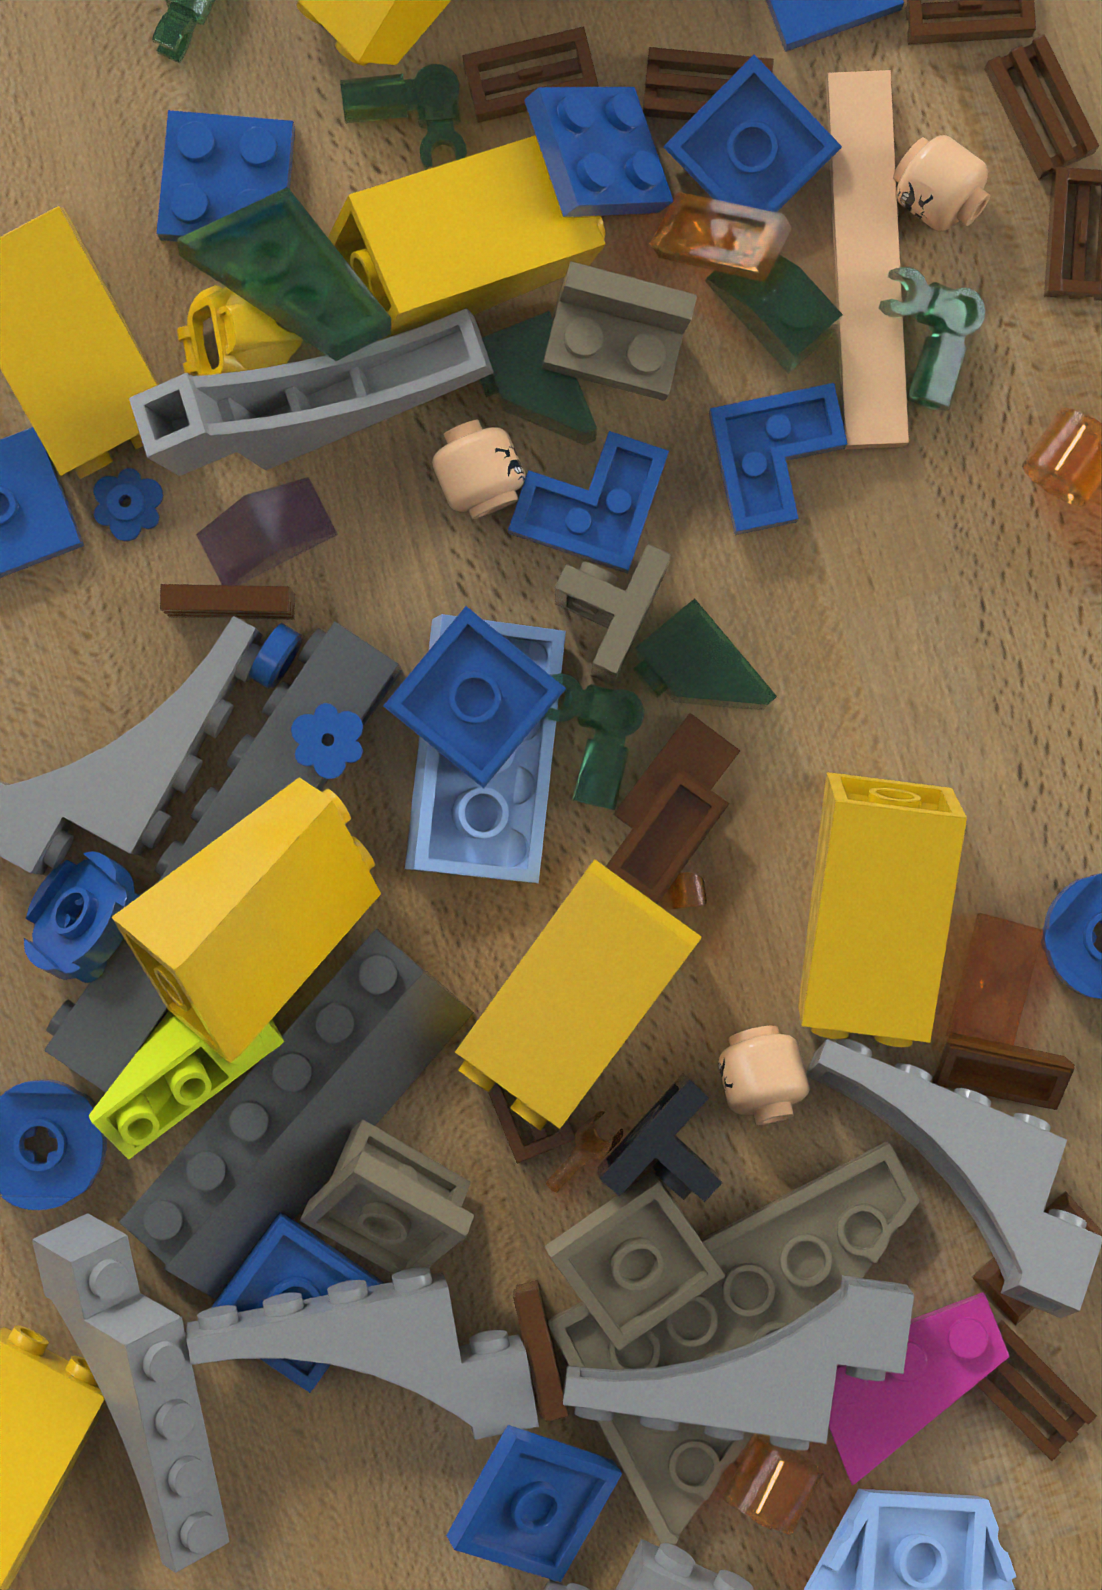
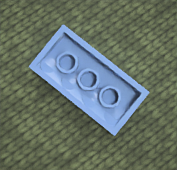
M441 614L432 619L429 650L457 616ZM484 620L560 683L566 631ZM558 699L484 789L419 736L405 860L406 870L539 883Z

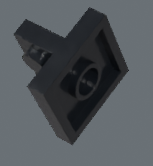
M682 1073L597 1167L600 1180L620 1197L656 1157L659 1161L652 1168L656 1171L655 1174L683 1200L693 1191L703 1202H706L722 1184V1181L716 1172L682 1142L676 1134L709 1097Z

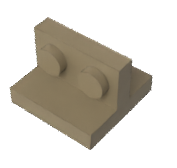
M571 261L556 301L552 318L553 324L541 369L665 401L670 392L683 334L692 319L697 295Z
M647 544L626 591L615 585L618 577L604 568L583 561L580 569L565 564L555 586V605L608 628L592 663V677L614 686L666 574L672 554Z
M362 1119L352 1128L330 1181L309 1199L300 1221L393 1274L410 1268H428L467 1237L474 1214L463 1209L462 1205L471 1182Z
M653 1171L627 1188L620 1197L617 1195L545 1245L554 1264L618 1351L725 1277L722 1269L694 1231L665 1185L659 1181Z

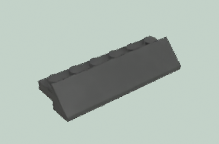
M375 929L282 1035L285 1042L259 1061L119 1223L166 1264L163 1269L217 1300L281 1211L294 1220L307 1205L309 1199L333 1175L352 1128L362 1119L376 1126L474 1012L428 971L422 969L383 933Z

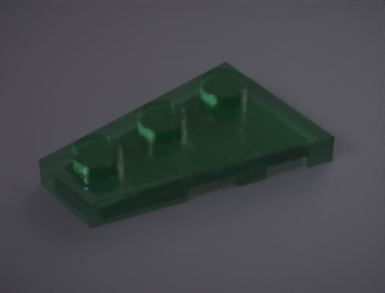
M288 187L177 239L179 256L335 361L391 334V317Z

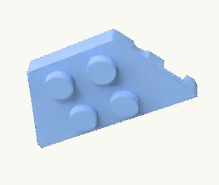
M858 1489L804 1590H1015L1012 1579L1017 1576L1008 1552L999 1543V1527L988 1499L973 1495Z

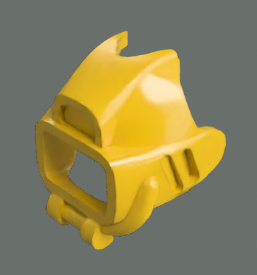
M266 278L246 280L225 288L214 285L201 291L194 298L190 306L186 326L176 329L178 341L183 343L186 362L183 363L184 373H188L191 376L214 375L287 364L290 357L301 346L303 338L280 327L275 321V313L281 306L294 300L295 296L276 286L274 279ZM212 317L219 354V366L215 369L211 368L203 336V322Z

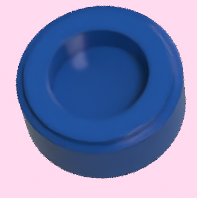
M280 623L259 651L250 669L249 677L268 689L274 688L293 663L303 641L302 635L285 624Z

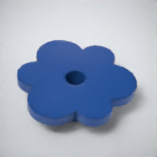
M133 468L123 469L119 473L118 478L104 476L96 482L94 497L100 504L94 510V518L100 525L110 526L112 534L118 540L132 541L139 536L142 528L152 529L157 526L160 517L155 508L163 500V489L158 482L149 478L141 479L140 474ZM130 498L131 504L128 507H122V501Z
M329 703L319 705L314 715L303 714L297 717L291 727L294 740L300 744L295 751L297 762L303 766L313 765L317 774L325 779L339 777L345 770L346 762L355 763L362 756V746L357 742L363 732V723L360 717L350 711L338 713L337 709ZM327 735L334 737V743L331 746L323 744V739Z

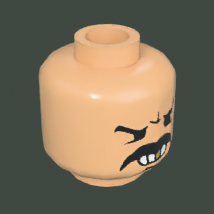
M939 135L930 141L922 137L907 151L894 172L893 179L899 183L896 194L897 201L937 231H946L959 221L969 226L983 211L991 196L984 190L988 178V166L983 160L949 136Z
M476 419L456 426L443 434L447 445L439 449L434 455L432 465L447 502L453 510L458 512L469 511L471 518L477 519L497 512L518 501L515 491L524 484L526 477L510 436L505 430L499 427L482 429L479 420Z
M772 1025L748 1029L729 1037L730 1046L721 1053L718 1059V1066L730 1109L740 1115H754L756 1125L777 1123L793 1117L792 1105L802 1101L810 1090L797 1040L790 1035L780 1034L778 1027Z

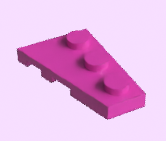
M984 1292L911 1319L903 1374L886 1372L885 1380L883 1381L864 1380L847 1375L846 1366L837 1364L829 1429L852 1486L1010 1357Z

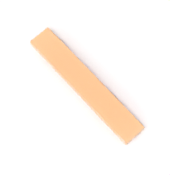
M891 70L828 73L826 77L828 132L842 146L829 162L841 411L847 439L845 449L906 447L909 443L897 191L896 181L893 179L895 151Z

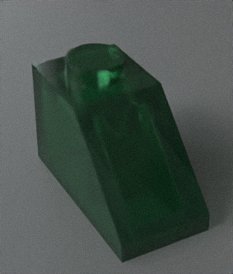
M753 237L705 279V282L787 373L791 372L835 333L843 316L799 266Z
M550 311L482 337L494 372L478 380L486 398L497 394L503 411L583 445L596 441L597 427L577 378L541 369L553 324Z
M695 598L635 647L634 655L640 663L633 670L656 698L666 692L675 703L764 710L777 698V695Z

